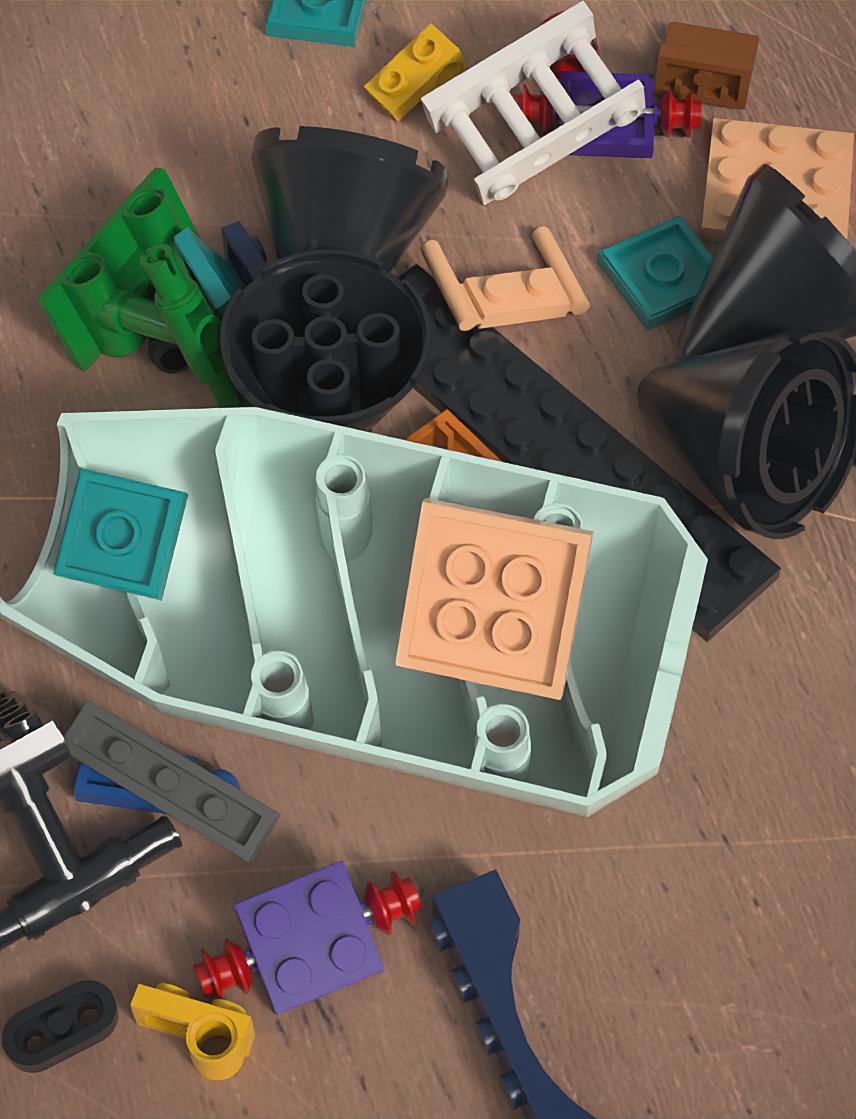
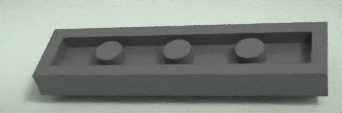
M88 699L63 738L72 757L250 864L253 863L281 816L275 810Z

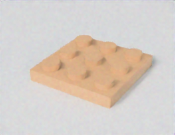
M713 118L700 239L720 242L747 177L762 164L773 167L793 183L805 195L802 201L821 219L826 216L847 239L854 133Z
M426 498L421 506L395 666L561 700L564 694L594 531Z

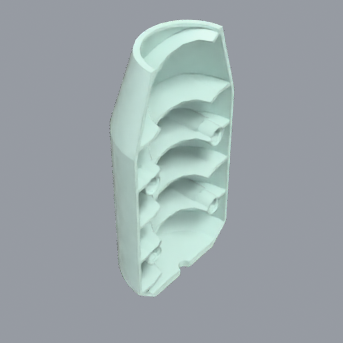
M258 407L61 413L57 423L61 458L59 484L49 531L35 568L24 587L8 602H4L0 597V618L162 714L584 817L591 816L658 774L708 561L664 498ZM80 468L183 491L189 494L162 601L53 575ZM426 498L594 531L564 694L561 700L395 666L421 506Z

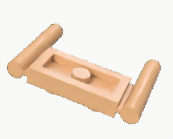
M544 226L538 227L532 234L533 241L548 268L465 278L464 283L459 284L439 243L436 240H427L422 244L421 253L460 330H470L476 324L480 329L566 317L567 312L571 311L574 315H581L590 308L588 299L549 228Z

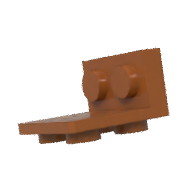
M670 22L665 42H661L658 54L654 95L664 96L668 90H672L675 98L685 100L691 90L693 91V100H701L702 103L745 110L759 37L757 35Z

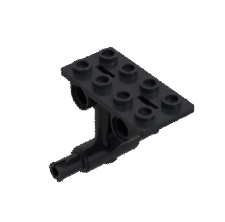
M0 689V809L3 813H10L43 876L9 895L10 899L6 901L8 907L0 911V951L23 937H26L28 941L39 939L53 927L87 911L101 899L120 888L136 882V878L140 876L139 870L172 850L182 847L181 839L167 816L162 815L157 821L124 840H121L119 837L114 839L110 837L79 855L46 794L49 786L43 776L44 773L72 758L65 740L59 731L61 726L56 717L15 691L6 694L4 689Z

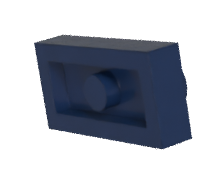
M240 221L221 228L225 259L233 266L245 287H247L261 276L260 269L267 265V257L258 237H249Z

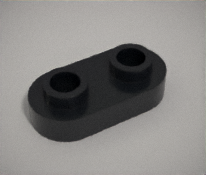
M85 980L74 983L17 1012L8 1020L2 1033V1045L7 1057L19 1070L36 1073L47 1070L105 1040L114 1031L119 1018L115 998L110 989L104 984ZM96 1009L100 1012L97 1020L93 1023L84 1024L79 1021L80 1015L85 1010ZM41 1036L45 1038V1044L40 1050L31 1052L25 1049L26 1043L32 1037Z

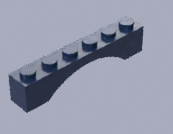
M495 869L432 895V917L426 920L430 935L439 952L446 949L449 951L456 968L450 970L452 982L460 1000L463 1003L472 1001L480 1018L479 1021L474 1022L478 1039L486 1055L489 1056L496 1053L505 1073L499 1075V1081L512 1110L521 1107L526 1119H596L568 1098L550 1078L526 1040L516 1012L512 985V963L519 940L521 919L497 870Z

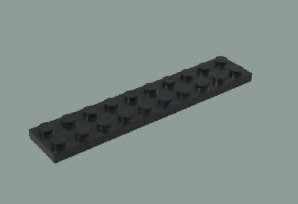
M417 263L398 277L402 281L407 279L418 291L426 305L431 324L430 355L420 379L413 388L441 413L448 409L502 462L662 497L667 501L708 559L692 630L706 642L713 638L779 578L780 566L495 328L479 329L476 324L470 330H460L434 277Z

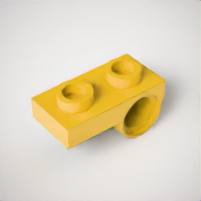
M430 23L364 85V88L392 118L399 122L421 101L423 96L465 72L466 65L463 61L465 58L460 49Z
M158 983L156 988L138 984L130 1005L137 1025L186 1039L193 1066L206 1079L213 1081L225 1080L238 1072L244 1058L249 1056L255 1038L252 1017L246 1015L244 1008L222 999H215L212 1001V1004L190 999V994L187 991L167 983ZM213 1036H224L231 1041L229 1047L218 1055H207L200 1050L203 1043Z

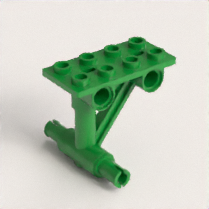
M155 167L38 296L37 303L76 368L84 371L88 370L101 354L110 357L127 356L135 352L143 344L145 336L176 344L179 347L194 377L198 382L209 386L219 408L244 407L237 395H239L242 403L248 404L249 401L231 381L222 359L220 345L222 321L211 312L196 283V277L174 243L173 237L186 227L198 237L199 235L166 170ZM155 293V301H150L149 298Z

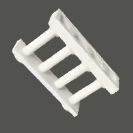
M584 1L579 2L421 98L426 118L434 131L438 133L446 127L454 128L483 172L474 178L478 196L483 205L488 204L494 199L503 200L509 197L522 182L615 126L622 127L630 124L646 108L644 86L638 79L621 89L591 46V40L596 38L594 17ZM567 54L576 56L605 98V100L582 114L550 69L551 64ZM526 79H534L564 122V125L542 138L538 136L509 93L511 88ZM486 103H494L524 148L499 163L469 118L471 112Z

